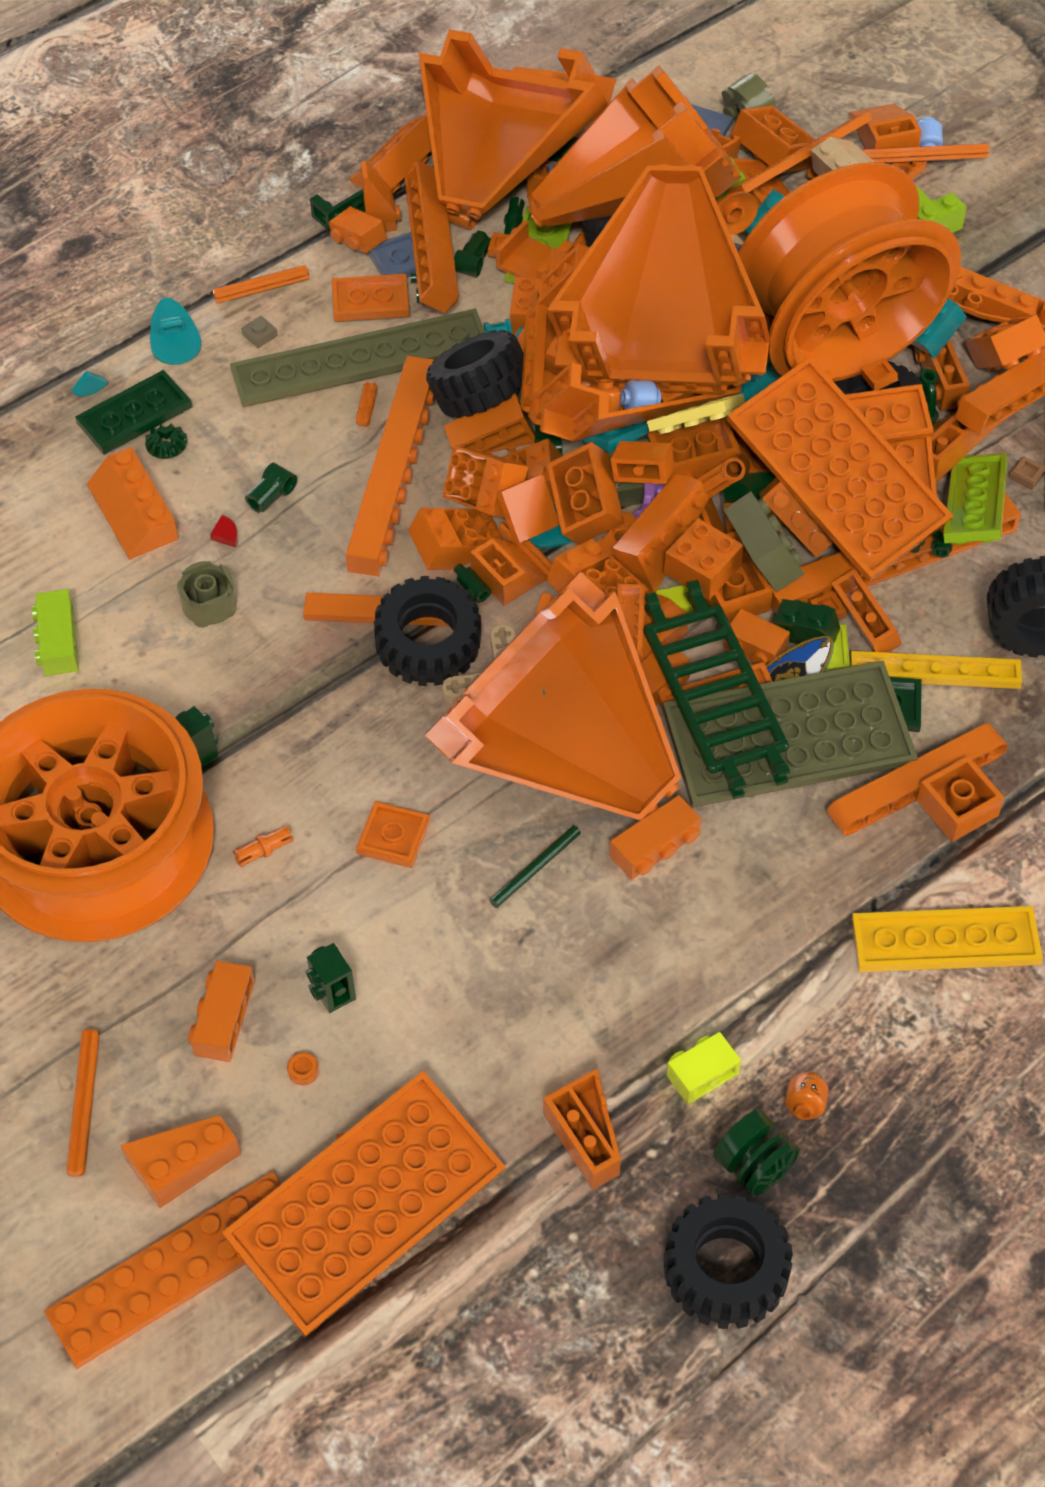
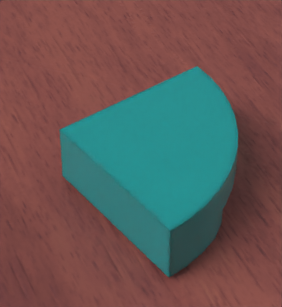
M85 371L71 390L75 396H89L100 391L108 382L103 376Z

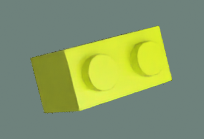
M718 1032L711 1037L709 1035L702 1037L697 1041L695 1047L686 1052L679 1051L674 1054L668 1062L667 1077L687 1105L739 1075L741 1059L723 1035Z

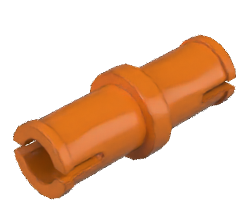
M283 825L281 828L265 836L260 834L255 837V841L233 850V855L236 856L234 858L241 868L262 856L267 858L272 855V851L292 843L294 839L292 836L289 837L292 833L286 825Z

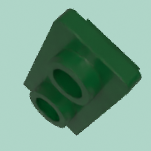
M363 189L335 206H332L329 201H325L316 194L310 198L312 217L330 232L329 221L350 206L359 211H365Z

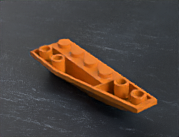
M960 267L956 283L948 298L956 302L962 311L998 324L1009 319L1037 314L1045 332V300Z
M957 411L933 423L934 434L931 437L936 483L999 424L978 435L955 419Z

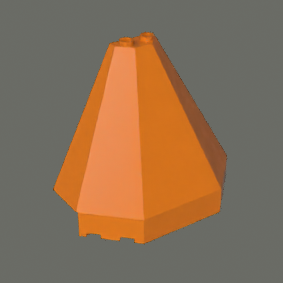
M451 29L448 31L440 56L418 52L438 200L443 205H446L445 210L451 214L457 215L461 212L468 214L472 218L481 219L483 213L491 209L607 107L617 79L595 75L583 52L560 48L557 58L566 71L569 80L493 68L471 33Z
M658 65L638 83L633 78L628 81L528 195L527 198L530 203L528 209L532 213V219L540 228L543 225L549 227L612 216L648 165L668 164L670 166H684L686 164L702 166L715 198L719 197L742 177L722 144L710 131L690 101L681 93L661 66Z
M668 164L648 165L547 308V313L556 335L559 336L555 366L565 368L571 362L580 364L581 377L590 381H594L596 378L610 379L614 381L613 385L617 387H625L629 380L653 381L661 392L720 395L726 392L727 386L731 384L737 387L750 381V377L753 374L761 376L766 373L769 343H771L766 318L702 166L686 164L684 166H670Z
M577 244L569 253L555 248L552 249L549 272L543 271L536 289L539 293L535 307L530 305L526 314L520 408L529 413L528 417L534 424L541 426V432L572 442L649 421L663 415L667 416L694 406L698 407L702 404L740 393L742 384L737 387L731 384L727 386L726 392L720 395L694 394L683 399L608 413L609 393L581 385L580 364L571 362L558 375L545 370V355L556 335L547 313V308L590 247Z
M582 571L523 628L455 700V703L425 735L451 763L637 820H642L659 808L657 803L664 796L669 798L679 788L677 782L681 779L615 591L606 595Z

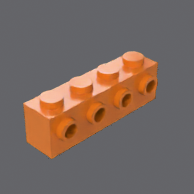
M950 339L935 359L913 345L916 362L921 364L923 370L931 369L938 375L935 387L937 393L936 402L940 411L958 408L957 403L965 393H969L970 384Z

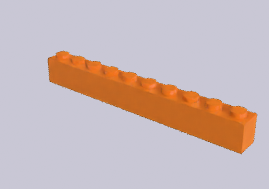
M406 357L347 548V572L379 577L382 566L386 567L389 556L387 548L388 545H393L395 530L393 528L394 525H398L400 522V504H405L407 489L405 487L406 484H411L413 469L411 467L412 464H416L418 461L419 450L417 447L424 440L423 426L428 425L430 419L429 406H433L435 403V397L426 380L428 367L432 365L434 359Z
M1006 492L1002 536L1017 531L1021 516L1020 511ZM943 526V527L940 528V529H941V531H942V533H943V535H944V526ZM931 535L925 540V544L920 546L919 552H908L868 582L855 566H851L849 559L843 552L829 557L824 556L813 563L805 566L800 565L804 575L778 592L769 583L773 591L770 609L776 615L782 599L800 600L809 604V600L834 591L831 583L853 569H856L867 587L943 558L933 554L931 547L935 540ZM973 541L961 545L952 543V551L947 557L984 542Z

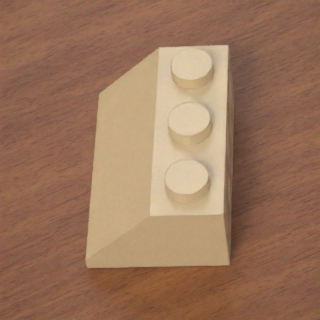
M829 137L811 149L813 171L819 176L841 167L874 162L856 144L849 140Z

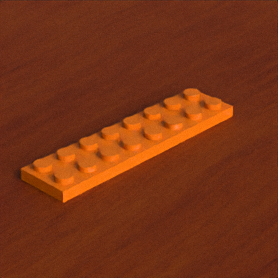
M270 1172L44 1310L47 1319L76 1369H79L245 1265L221 1234L281 1185L274 1172Z

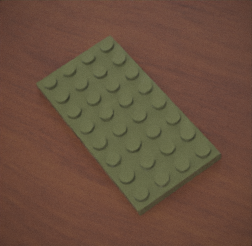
M884 661L760 684L789 743L788 750L780 753L783 761L787 763L790 769V774L786 775L788 783L776 785L766 758L737 766V769L747 784L746 788H743L745 796L741 797L745 798L897 768L911 761L918 760ZM748 687L717 692L688 702L695 714L751 697L752 694ZM676 701L664 702L663 712L692 808L733 800L723 772L710 773L707 770ZM757 706L699 725L704 736L707 737L764 718ZM766 730L710 747L715 759L720 760L775 743L770 731Z

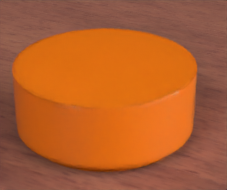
M306 1052L293 1055L287 1063V1072L290 1080L297 1085H308L314 1082L319 1074L316 1058Z

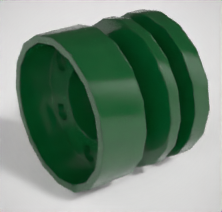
M760 1109L754 1110L740 1119L720 1140L713 1154V1157L729 1173L741 1169L737 1175V1182L742 1186L746 1185V1191L753 1197L763 1194L777 1184L795 1163L801 1150L795 1143H788L789 1137L784 1133L773 1137L777 1125Z

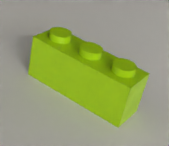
M69 589L35 593L36 605H32L31 609L34 622L37 621L38 624L37 627H33L35 643H39V649H35L37 666L42 665L45 676L79 671L74 609Z

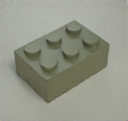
M751 491L724 509L753 562L776 592L804 575L799 565L803 562L802 558L795 548L789 549L793 543L784 530L779 532L782 529V525L774 513L768 515L771 510L763 498L757 500Z

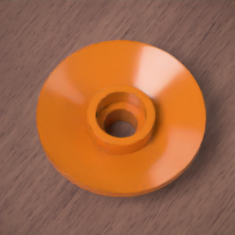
M744 191L732 193L718 204L730 235L739 234L747 229L754 221L758 212L757 200L752 194Z

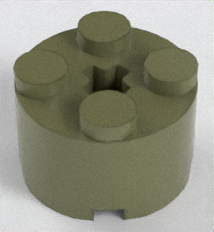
M749 73L722 91L725 105L723 113L733 117L736 121L741 109L768 105L776 108L775 99L772 93L770 95L767 94L765 90L768 87L767 84L758 75Z
M201 561L188 566L182 572L183 576L180 581L178 580L177 584L182 610L185 616L194 622L196 626L203 628L208 625L217 624L235 614L237 600L231 572L221 564L220 566L212 565L211 561Z

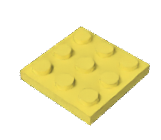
M744 394L729 396L698 407L694 406L677 411L667 416L656 417L647 421L649 431L658 430L659 434H664L681 428V423H684L686 428L705 422L708 419L713 421L724 418L737 409L738 406L745 403Z

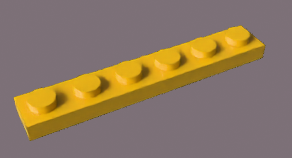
M851 651L850 667L884 661L889 677L922 679V684L1020 689L1022 685L1021 659Z

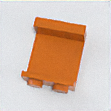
M524 220L511 231L510 235L503 242L497 245L495 250L496 267L515 277L541 279L543 271L549 272L550 254L553 248L529 237L528 221ZM565 240L557 249L569 253L574 248V244Z

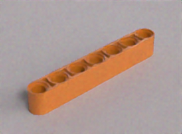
M990 723L983 724L924 754L918 760L911 761L837 799L828 807L827 814L842 834L849 836L917 801L921 781L966 756H969L981 768L1002 756L1006 752L1008 744Z

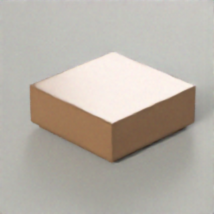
M1023 456L1010 472L1009 479L1033 490L1045 475V467Z

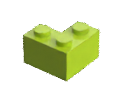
M918 186L916 187L919 194L917 219L938 222L947 227L952 233L963 229L967 206L953 192L932 201Z

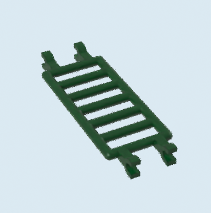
M698 580L687 583L689 592H686L685 595L688 602L692 604L694 611L666 619L656 592L645 595L647 604L644 605V609L647 615L650 616L652 624L646 625L643 628V632L707 770L710 773L723 772L733 800L745 796L743 788H746L747 784L742 775L739 774L737 766L766 758L776 785L788 783L786 775L790 774V769L787 763L783 761L780 753L788 750L789 743L721 605L716 604L708 607ZM711 617L715 618L719 629L666 645L661 644L657 633ZM722 639L726 640L731 650L672 668L667 657L668 655ZM736 661L741 671L740 674L684 691L678 678ZM743 684L748 685L752 694L751 697L695 714L688 702ZM757 706L764 718L707 737L704 736L699 725ZM766 730L770 731L775 743L720 760L715 759L710 747Z

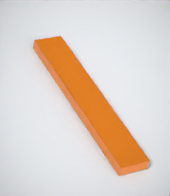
M306 592L303 618L304 620L374 623L375 611L377 606L381 605V598L383 596ZM433 617L419 618L407 624L449 626L443 620Z

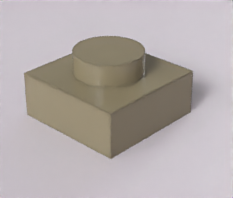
M262 316L257 317L241 328L242 335L257 348L278 336L277 329Z

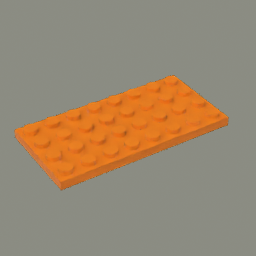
M811 356L727 415L726 421L778 480L782 482L786 489L868 582L953 518V514Z
M422 1071L226 1228L221 1235L305 1338L505 1171L506 1167L429 1076Z

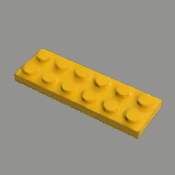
M1033 906L853 913L851 918L859 973L1041 965L1043 961Z

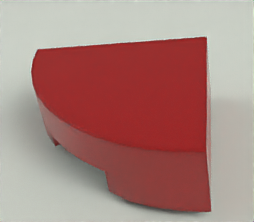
M221 515L210 533L211 540L236 548L238 543L237 528L230 518Z

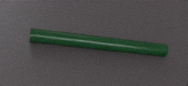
M574 825L491 897L489 899L491 904L495 908L502 905L581 834L580 830Z

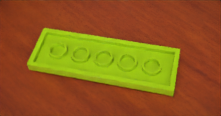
M1007 453L965 456L952 468L947 509L953 514V518L945 523L944 526L945 543L961 545L973 541L990 543L995 540H1001L1008 466Z

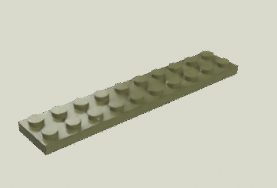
M475 308L230 363V368L241 405L245 407L403 370L407 356L435 360L445 350L451 349L453 345L459 344L469 337L472 338L477 336V334L485 333V330Z

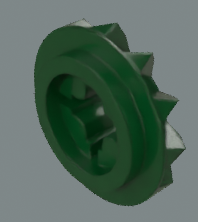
M172 423L167 427H163L160 424L158 429L151 428L150 434L145 435L146 450L152 456L160 459L178 456L187 445L186 433H183L181 427L175 428ZM161 438H164V439L170 438V441H171V442H167V441L161 442Z

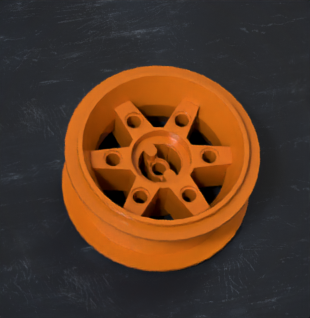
M878 162L858 163L815 177L787 194L775 204L754 227L738 251L765 315L767 327H771L769 332L771 340L768 349L769 359L781 376L810 356L824 372L830 369L836 377L834 381L858 376L861 374V368L882 358L888 361L910 345L933 322L948 299L960 271L961 249L952 232L942 224L931 220L917 219L919 211L917 188L908 174L897 166Z
M79 689L64 691L38 699L11 713L0 722V909L6 915L28 930L52 939L69 942H97L116 939L140 931L171 913L187 898L198 884L207 867L213 847L214 824L212 810L207 795L203 790L202 766L196 746L188 732L175 717L149 700L127 692L109 689ZM134 767L150 772L132 775ZM35 790H37L40 793L38 795L28 797ZM158 828L145 841L138 834L144 831ZM44 853L40 866L28 862L21 857L22 855Z

